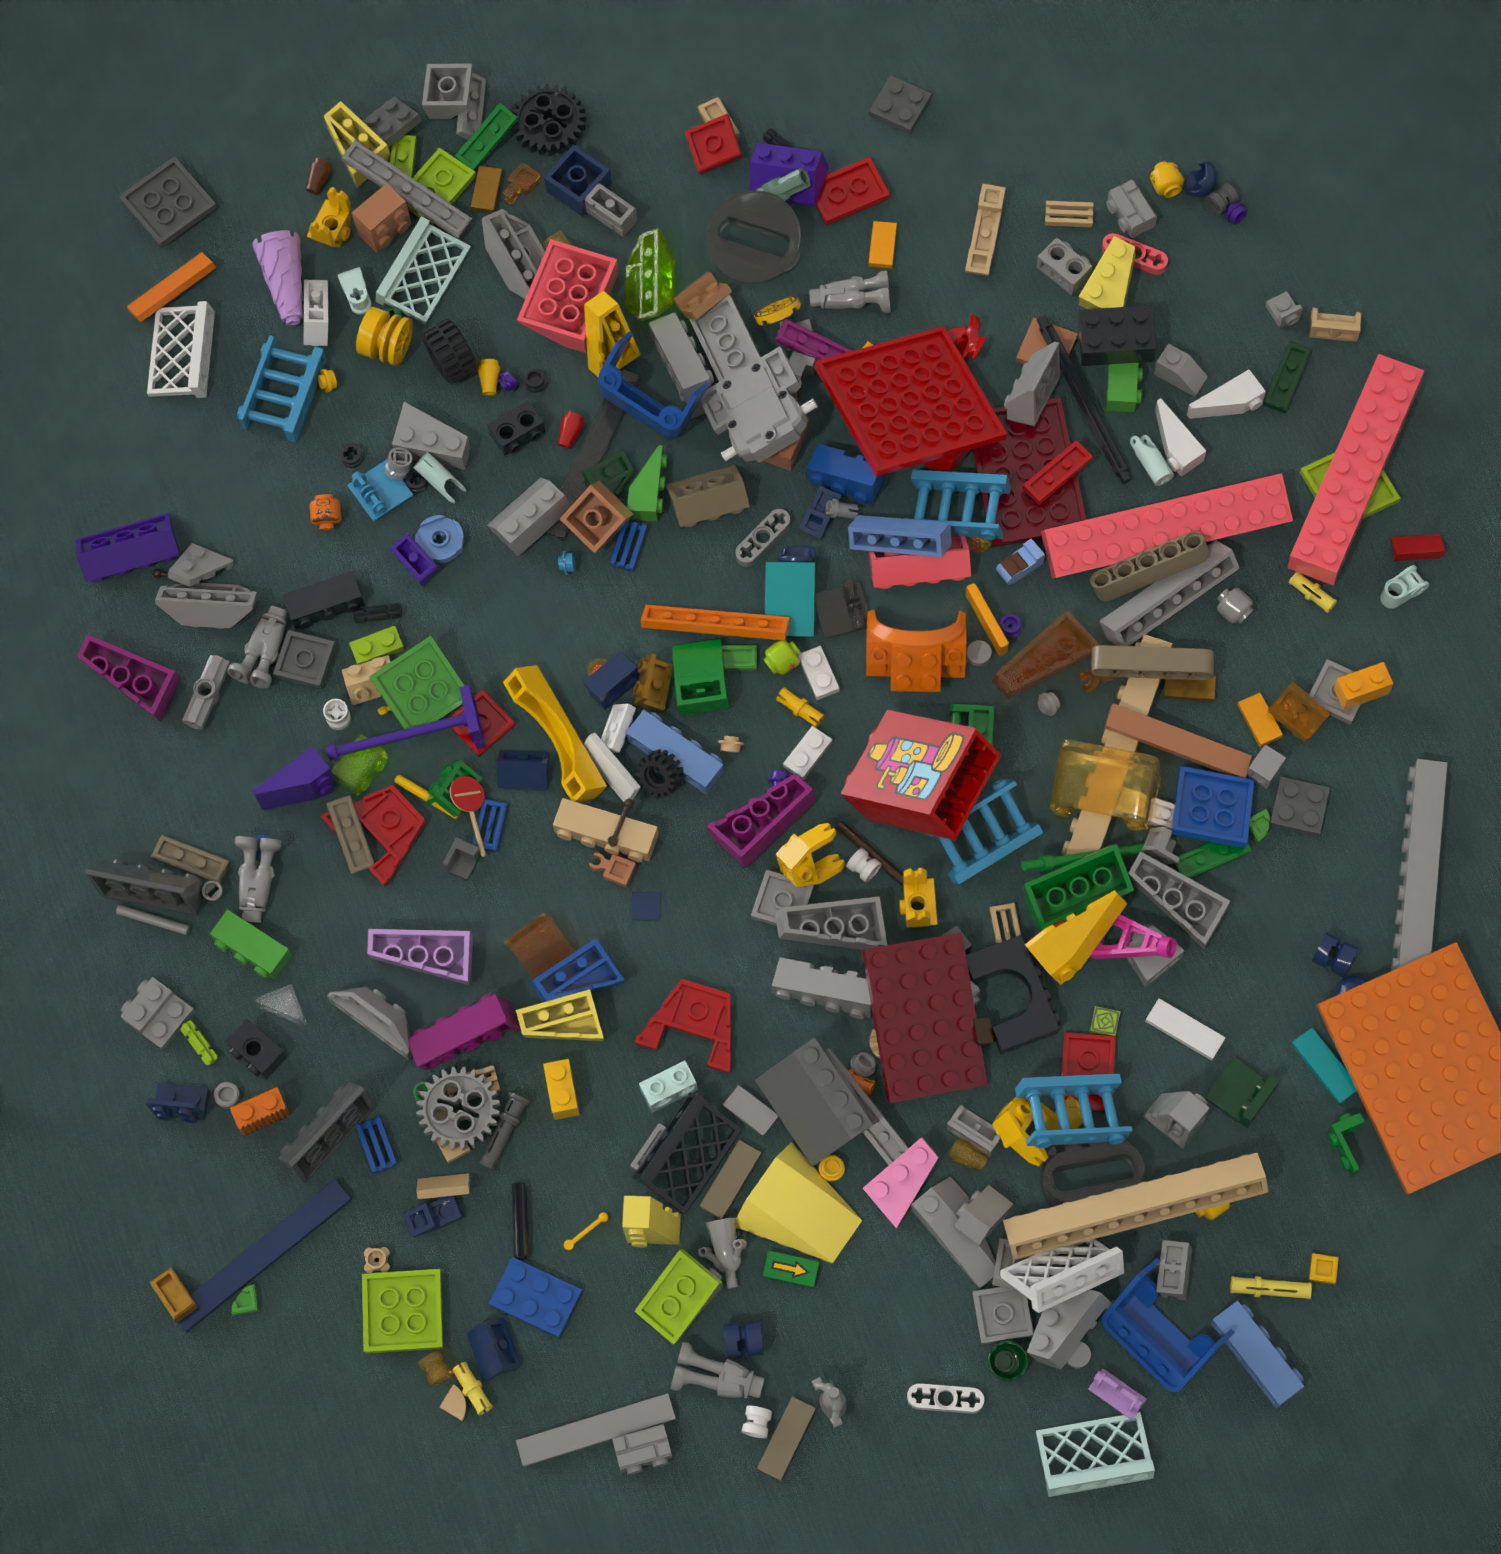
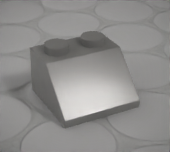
M427 64L422 107L429 119H452L468 108L473 71L472 64Z

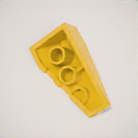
M1114 890L1089 904L1085 912L1076 916L1074 913L1067 916V922L1056 928L1053 924L1045 928L1025 945L1045 970L1061 985L1065 981L1070 980L1082 968L1127 903Z

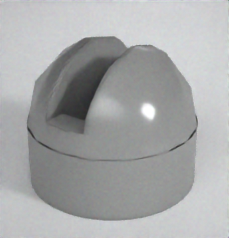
M208 881L202 887V894L209 901H217L223 895V887L217 881ZM217 886L219 889L210 897L208 894Z

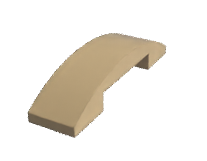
M982 184L971 246L965 268L967 273L989 276L1006 187Z

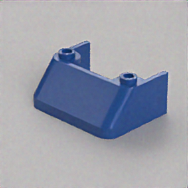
M628 332L616 342L599 373V392L605 399L663 437L675 439L684 431L710 384L705 382L693 393L684 411L673 405L665 407L623 380L622 372L616 367L633 336L631 332Z
M1156 1258L1136 1275L1104 1313L1102 1324L1105 1330L1159 1383L1171 1392H1178L1217 1354L1235 1332L1230 1329L1217 1342L1205 1334H1199L1190 1341L1153 1305L1159 1293L1156 1292L1157 1286L1148 1276L1161 1262Z

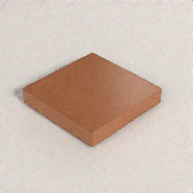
M1033 318L1017 354L1016 362L1028 363L1033 353L1047 346L1039 331L1040 327L1036 318ZM1053 325L1070 356L1078 333Z

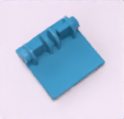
M387 459L365 474L359 471L355 472L352 475V482L347 485L373 522L414 496L403 480H392L385 474L384 469Z

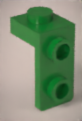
M1350 1112L1340 1116L1337 1119L1338 1122L1331 1125L1328 1139L1334 1149L1337 1148L1341 1155L1339 1161L1345 1172L1349 1171L1351 1177L1357 1175L1360 1169L1343 1135L1361 1128L1364 1120L1360 1113L1352 1115Z

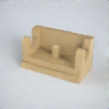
M1313 308L1310 317L1309 337L1357 342L1360 333L1361 312H1356L1354 316L1318 313V308Z

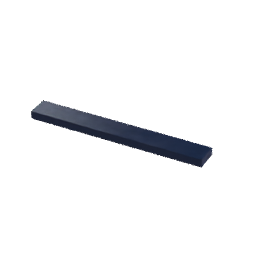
M334 1179L194 1291L191 1297L199 1308L178 1322L186 1333L189 1332L351 1202V1198Z

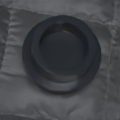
M532 369L525 374L523 384L529 392L537 393L546 387L547 378L542 371Z

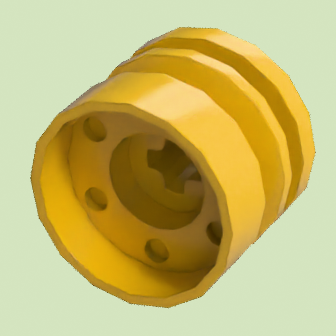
M371 307L364 315L359 327L356 340L357 353L372 359L379 355L381 362H389L390 365L399 366L408 351L412 339V319L401 318L397 314L390 318L388 311Z

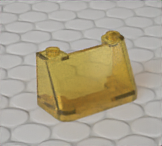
M1063 740L1058 754L1050 810L1062 817H1067L1068 814L1074 813V809L1123 818L1124 823L1131 830H1149L1162 777L1160 761L1149 754L1074 740Z

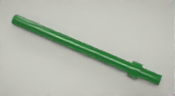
M1145 843L1118 847L1121 857L1137 855L1140 852L1145 853L1142 851ZM1098 850L1054 857L1043 855L1039 856L1038 859L1022 861L1021 867L1023 871L1036 869L1041 871L1052 870L1056 866L1066 865Z

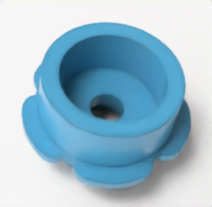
M563 551L562 556H558V565L560 571L564 570L566 575H569V572L576 571V563L573 552L567 553Z

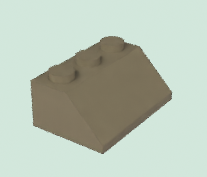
M735 465L666 484L671 505L680 527H692L699 521L706 519L716 520L723 514L740 513L744 508L750 507L743 479Z

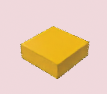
M1312 1253L1309 1281L1335 1285L1339 1257Z

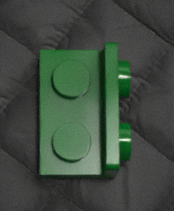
M462 760L445 765L440 772L441 779L429 788L428 793L430 795L425 801L429 805L436 802L453 817L459 815L461 810L453 804L450 798L451 784L455 779L462 776L471 777L479 783L482 780V777Z

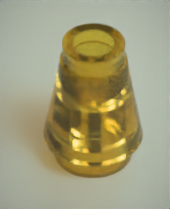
M957 1138L947 1157L952 1159L953 1163L982 1171L988 1157L984 1156L966 1140L963 1139L961 1141Z

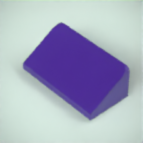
M408 533L389 548L422 586L427 584L439 568Z

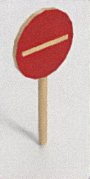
M462 776L455 779L451 784L450 798L458 809L469 812L481 856L485 857L484 845L474 811L483 805L485 798L484 790L477 780L468 776Z

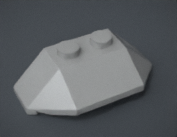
M501 209L482 218L485 249L508 289L526 299L545 250L530 224Z
M179 583L170 587L167 585L160 586L155 604L182 626L224 629L231 628L252 611L257 598V592L250 591L248 588L240 585L197 583L189 587Z
M367 987L335 991L328 994L327 997L334 1006L410 1061L413 1055L408 1042V1038H410L409 1022L405 1016L406 1011L399 1005L394 1003L391 1006L385 1001L387 998L380 991L374 989L372 992Z

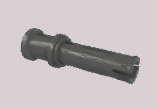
M512 1092L508 1094L509 1100L503 1112H500L498 1126L479 1162L481 1166L493 1171L513 1128L520 1124L519 1118L524 1107L530 1103L527 1099Z

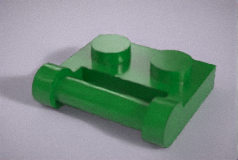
M952 704L949 706L951 723L961 725V716L969 715L968 727L977 728L992 744L994 706Z

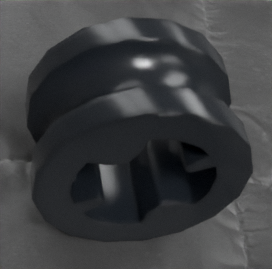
M346 444L340 450L342 463L346 467L355 468L361 464L363 456L358 445ZM350 452L355 454L352 460L348 459Z
M415 469L407 473L405 479L410 491L421 493L426 490L428 481ZM419 477L420 484L416 485L413 478Z

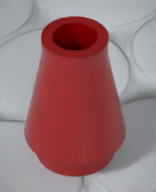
M569 411L566 412L565 416H562L559 440L557 442L559 446L571 449L573 442L585 426L583 423L584 417Z

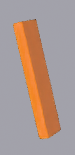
M201 252L126 307L141 323L216 267Z

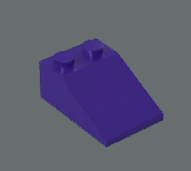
M312 746L253 789L252 792L261 809L268 810L327 796L334 790L337 783L330 767Z

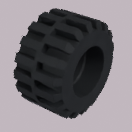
M447 318L422 332L423 343L433 363L448 383L452 385L477 371L475 357L461 331L453 321Z

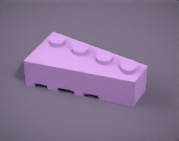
M368 930L367 954L371 959L471 986L473 935L470 931Z

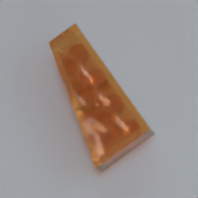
M1065 611L998 670L992 682L1009 699L1092 656V648L1100 644L1068 611Z

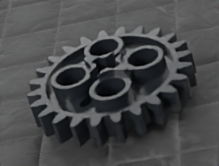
M546 84L545 90H541L538 85L536 88L537 92L535 93L528 89L529 96L521 95L522 103L515 102L516 109L511 111L519 119L512 127L513 134H516L517 142L521 141L523 148L529 145L531 153L537 148L539 155H542L544 150H547L549 156H551L552 150H556L558 154H561L560 148L562 147L568 151L569 143L576 145L575 137L582 138L581 130L586 129L584 122L587 120L586 114H584L585 108L581 106V99H576L574 92L568 94L566 87L559 91L558 85H555L553 90L550 89L548 84ZM562 114H569L565 117L560 116ZM531 123H537V124L534 125V126H530V125H529V124H531ZM552 132H557L555 135H549Z

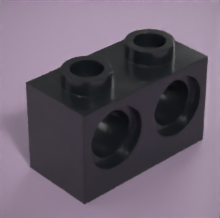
M529 401L524 402L487 424L490 436L504 456L518 452L523 445L530 441L538 440L545 433L543 421ZM526 422L533 423L531 426L528 427L523 426V424ZM506 434H512V435H513V436H512L511 438H509V439H504V438H502V437H503L504 435H506Z

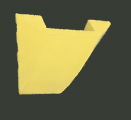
M791 1142L776 1156L747 1197L735 1220V1228L748 1231L758 1237L767 1238L785 1247L794 1248L804 1254L833 1264L862 1223V1220Z

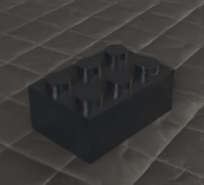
M1152 305L1079 310L1078 332L1082 366L1154 362L1156 345Z

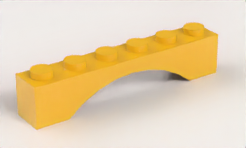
M537 665L515 668L503 683L513 701L533 716L551 738L561 762V784L571 801L578 803L594 800L607 785Z

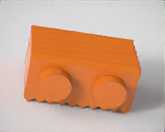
M278 1087L230 1107L238 1129L245 1136L248 1133L251 1134L252 1131L256 1132L257 1129L261 1130L266 1125H271V1122L275 1123L276 1120L280 1121L281 1118L285 1119V1116H290L287 1104Z

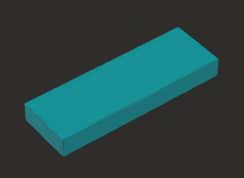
M1313 1028L1292 1041L1291 1045L1339 1105L1357 1093L1347 1070Z

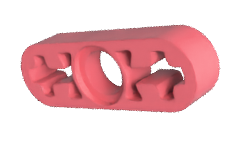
M1111 233L1104 237L1102 243L1103 253L1115 236L1135 246V250L1141 252V257L1135 259L1133 267L1153 275H1160L1165 272L1168 257L1164 252L1119 234ZM1145 255H1149L1146 262H1144ZM1157 259L1160 260V263L1157 266L1153 265V262H1155Z

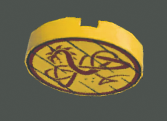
M797 296L786 297L763 307L755 313L754 317L759 325H763V321H766L767 324H772L792 315V309H800L801 303Z

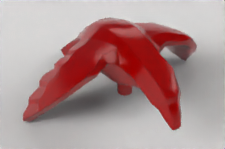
M970 313L968 328L961 326L947 330L964 361L970 355H973L971 360L974 361L986 340L985 336H979L981 322L972 313Z

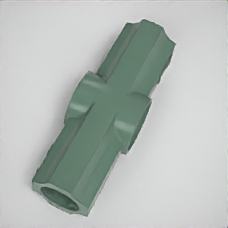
M800 168L782 178H775L761 185V188L741 197L742 206L749 215L758 213L769 206L773 207L789 199L791 195L810 187V177L803 168Z

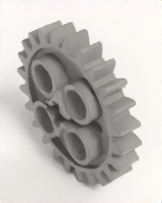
M452 1067L451 1074L449 1075L443 1069L442 1078L440 1079L433 1075L432 1077L435 1082L433 1085L425 1082L428 1091H420L419 1094L424 1100L417 1101L416 1103L418 1107L423 1109L417 1111L416 1114L418 1117L424 1118L419 1122L420 1127L428 1126L424 1130V1134L428 1136L433 1133L431 1138L433 1143L441 1139V1148L450 1143V1148L454 1151L456 1145L460 1144L461 1149L464 1151L466 1143H470L475 1148L474 1140L478 1139L482 1143L485 1142L483 1133L492 1135L489 1125H498L493 1117L500 1115V1112L494 1109L500 1106V1101L492 1100L498 1093L496 1090L489 1091L493 1086L491 1081L483 1084L485 1081L484 1074L476 1078L475 1069L468 1075L465 1067H462L460 1073H457L455 1067ZM456 1087L458 1089L456 1096L451 1098L445 1096L448 1088ZM472 1097L482 1098L479 1106L472 1107L469 1105ZM438 1099L444 1100L445 1102L454 1107H459V1105L462 1104V1107L465 1111L474 1114H479L480 1117H472L470 1114L462 1110H458V1112L455 1113L452 1106L438 1103L437 1101ZM442 1110L448 1112L445 1120L437 1121L435 1119L437 1112ZM469 1120L472 1122V1125L468 1130H460L458 1126L461 1121Z

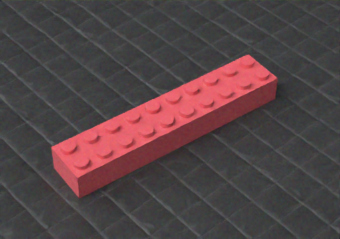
M1378 354L1290 554L1288 569L1334 586L1421 385L1424 370Z
M1280 473L1041 531L1051 577L1054 579L1115 564L1190 532L1201 533L1205 542L1288 523L1293 521L1283 476Z

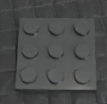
M175 156L118 196L123 205L160 248L217 209L216 203Z

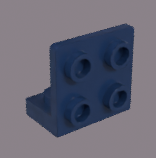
M158 1083L155 1099L146 1098L145 1104L158 1119L171 1120L172 1117H178L184 1122L196 1123L197 1120H205L210 1090L202 1087Z

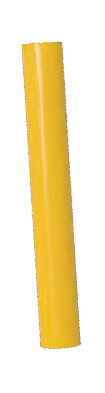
M399 774L395 778L394 783L422 800L426 801L430 794L427 790ZM436 802L431 804L432 806L436 807L437 809L441 810L442 812L446 813L447 815L451 816L456 820L461 815L460 812L459 815L453 817Z

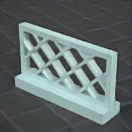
M421 216L376 291V302L383 306L386 303L391 307H395L402 313L426 325L470 251L471 246L430 225V221ZM432 233L440 237L442 244L429 247L427 239ZM457 246L463 250L460 256L450 258L447 248ZM444 249L447 259L434 262L431 252ZM428 253L431 263L418 266L416 257L420 254ZM448 264L450 268L449 275L439 277L436 267ZM432 268L435 278L423 281L420 271ZM416 272L419 282L407 285L404 278L406 274ZM437 283L438 293L427 296L425 285ZM421 287L424 297L411 300L409 289ZM405 291L408 301L398 303L392 299L395 293ZM426 302L428 310L424 316L415 312L414 304Z
M1138 1412L1132 1420L1125 1415L1036 1430L1048 1497L1154 1479L1155 1469L1150 1457L1141 1412ZM1136 1421L1138 1431L1133 1438L1120 1430L1125 1422ZM1106 1426L1114 1431L1107 1442L1094 1435L1099 1427ZM1081 1431L1087 1435L1081 1447L1068 1439L1072 1432ZM1117 1434L1129 1441L1123 1453L1110 1445ZM1053 1435L1060 1439L1061 1442L1055 1451H1052L1044 1446L1043 1437ZM1138 1436H1140L1141 1443L1136 1440ZM1090 1439L1103 1446L1097 1457L1084 1450ZM1065 1443L1077 1451L1070 1462L1058 1455V1452ZM1134 1444L1143 1450L1145 1459L1134 1461L1126 1456V1454ZM1107 1449L1119 1456L1113 1465H1107L1100 1460ZM1046 1453H1048L1049 1455H1051V1457L1049 1458V1460H1047V1455H1046ZM1080 1454L1093 1461L1089 1469L1081 1470L1073 1465ZM1054 1458L1067 1466L1062 1474H1050L1049 1465Z

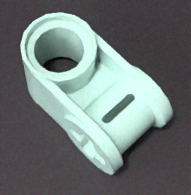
M360 267L337 274L351 310L358 315L366 314L372 304Z
M1415 565L1406 568L1399 575L1386 582L1380 596V600L1385 607L1397 608L1409 599L1420 595L1429 587L1428 581H1424L1417 573ZM1389 591L1396 592L1398 596L1391 595Z

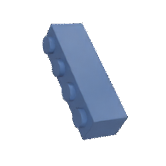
M858 515L848 526L850 549L943 557L952 545L950 523Z
M643 710L626 731L627 741L647 755L657 749H661V752L667 750L668 756L673 753L675 755L673 760L677 761L679 759L681 763L678 767H683L684 771L680 773L684 775L683 780L707 795L724 774L723 761L713 753L707 754L702 750L703 747L695 740L691 739L689 741L684 738L682 732L676 727H668L662 723V718L653 712L649 714Z
M1236 1301L1216 1316L1210 1324L1221 1338L1230 1329L1235 1332L1225 1344L1274 1407L1278 1409L1304 1388L1302 1383L1304 1379L1297 1369H1291L1285 1362L1287 1357L1278 1346L1274 1348L1268 1340L1270 1335L1262 1325L1259 1327L1252 1319L1254 1315L1245 1304L1241 1305Z

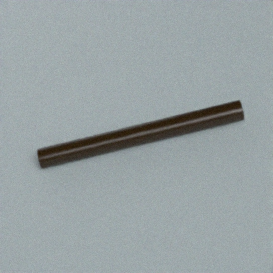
M841 821L836 829L859 849L864 848L871 859H877L881 862V868L904 888L903 873L847 824Z

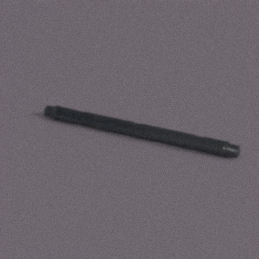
M1046 315L1039 317L1036 321L1046 344L1059 343L1060 370L1116 477H1119L1122 484L1128 483L1132 480L1128 472L1129 468L1053 324L1048 321Z

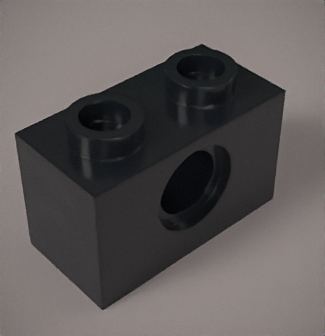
M248 1019L226 1040L231 1047L228 1050L229 1053L238 1061L243 1058L249 1063L246 1067L256 1077L261 1074L265 1079H268L287 1058L285 1052ZM260 1046L261 1050L257 1055H249L252 1047Z

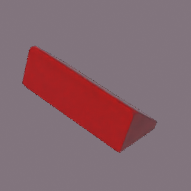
M1440 534L1391 537L1394 561L1443 558L1445 553Z

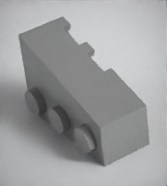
M403 403L392 442L393 448L402 447L407 449L412 454V460L419 461L429 452L442 466L465 470L471 450L468 436L408 403Z
M1089 1289L1044 1310L1027 1353L1039 1363L1062 1369L1081 1345L1080 1340L1089 1329L1095 1327L1097 1318L1105 1308L1108 1310L1112 1302L1101 1292Z

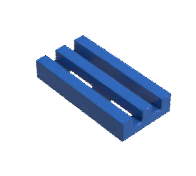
M629 520L623 525L610 560V566L634 572L648 529L647 525L642 524L641 526L636 522L629 523ZM631 529L621 561L617 562L627 530ZM639 531L630 564H626L635 533Z
M484 799L477 824L481 835L487 808L492 806L483 845L486 851L492 850V852H497L508 804ZM501 808L493 843L490 844L497 809ZM474 835L472 845L479 847L476 835Z
M380 1116L376 1117L375 1120H368L362 1125H355L373 1174L398 1165ZM374 1126L379 1128L390 1159L388 1163L385 1162L373 1129ZM366 1129L369 1131L381 1164L380 1166L376 1167L364 1134Z

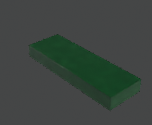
M1292 342L1288 343L1263 406L1286 414L1310 356L1311 349Z

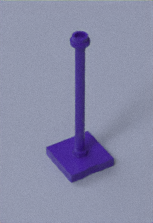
M470 686L459 687L465 710L461 712V715L337 747L335 743H331L330 746H326L329 761L334 760L336 762L339 761V756L460 725L468 726L477 749L487 747L477 703Z

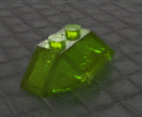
M659 228L639 234L637 238L638 243L632 250L626 264V309L640 321L661 315L675 303L673 300L675 297V259Z

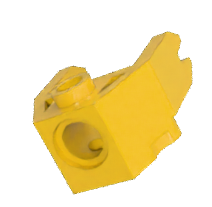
M332 187L327 192L328 200H325L315 221L311 223L307 237L331 247L340 248L343 241H347L351 232L352 207L348 195L342 190L338 193Z
M829 823L819 824L798 837L793 834L789 841L776 853L781 872L795 887L821 884L841 872L844 868L845 862L843 859L840 860L838 854L828 855L816 863L813 862L811 853L831 842L836 835V830L834 828L831 829Z
M911 868L903 872L904 899L899 900L900 915H905L907 928L937 925L934 878L927 879V871L923 868H918L917 871H913ZM915 902H920L924 905V908L914 910L911 905Z
M1015 1097L1002 1108L992 1126L997 1135L1002 1139L1006 1149L1010 1146L1029 1163L1040 1166L1048 1158L1045 1149L1026 1145V1141L1030 1136L1025 1131L1031 1121L1034 1122L1030 1101L1026 1098ZM1041 1103L1046 1130H1060L1057 1115L1045 1104Z

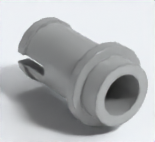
M838 499L829 500L826 504V514L831 516V518L838 516L854 520L858 515L857 512H852L853 510H858L856 504L842 503Z

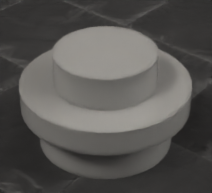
M1044 692L1039 695L1038 707L1040 711L1048 716L1055 715L1057 710L1060 709V702L1057 696L1052 692Z
M862 1052L851 1059L850 1065L856 1074L862 1077H869L875 1071L876 1062L870 1054Z

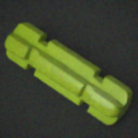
M193 1021L185 1022L180 1028L181 1032L185 1037H189L187 1040L198 1055L203 1056L201 1059L207 1066L214 1064L218 1059L216 1052L213 1049L210 1050L211 1045L200 1030L196 1031L198 1028Z

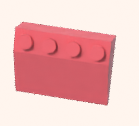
M550 239L517 322L564 347L586 353L584 304L602 291L610 296L619 274L617 259Z

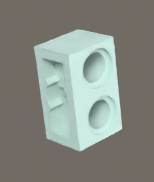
M686 1061L639 1083L640 1090L652 1113L698 1090L697 1083Z

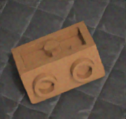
M706 272L676 295L673 300L684 318L698 319L732 291L728 284L717 283L712 273Z

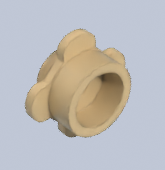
M724 736V740H718V743L721 744L720 751L740 753L741 746H744L743 742H739V737Z
M367 1248L364 1251L366 1261L364 1270L367 1273H373L374 1271L387 1272L390 1269L388 1264L390 1251L388 1248ZM375 1258H379V1262H375Z

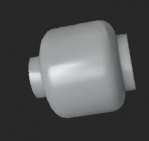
M1226 588L1217 598L1220 602L1217 605V611L1231 624L1236 622L1241 624L1253 611L1251 608L1253 605L1252 599L1240 588H1234L1231 591Z

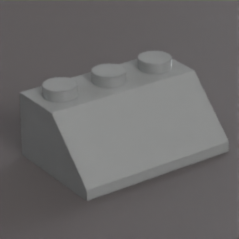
M1053 342L1033 353L1028 363H1024L1020 378L1015 380L1011 395H1007L1004 408L1007 409V420L1035 426L1060 378L1058 342Z
M540 477L487 526L519 556L558 522L571 506L566 496L551 481Z

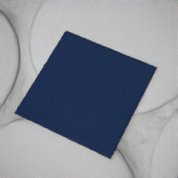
M632 892L631 920H660L661 893Z

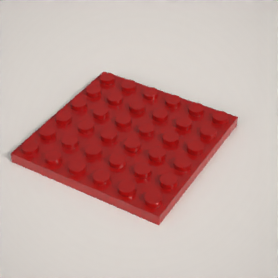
M944 326L815 361V370L875 477L1006 439L1007 432Z

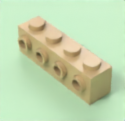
M562 798L553 823L554 832L564 840H571L573 838L581 841L580 843L587 847L594 848L596 845L604 848L610 854L618 855L622 853L628 855L629 859L637 862H642V860L650 861L659 835L657 826L626 817L617 837L618 844L615 847H611L608 844V838L613 836L621 815Z

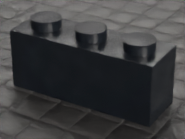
M353 571L283 594L295 629L308 628L315 622L332 620L341 613H352L355 609L365 606Z

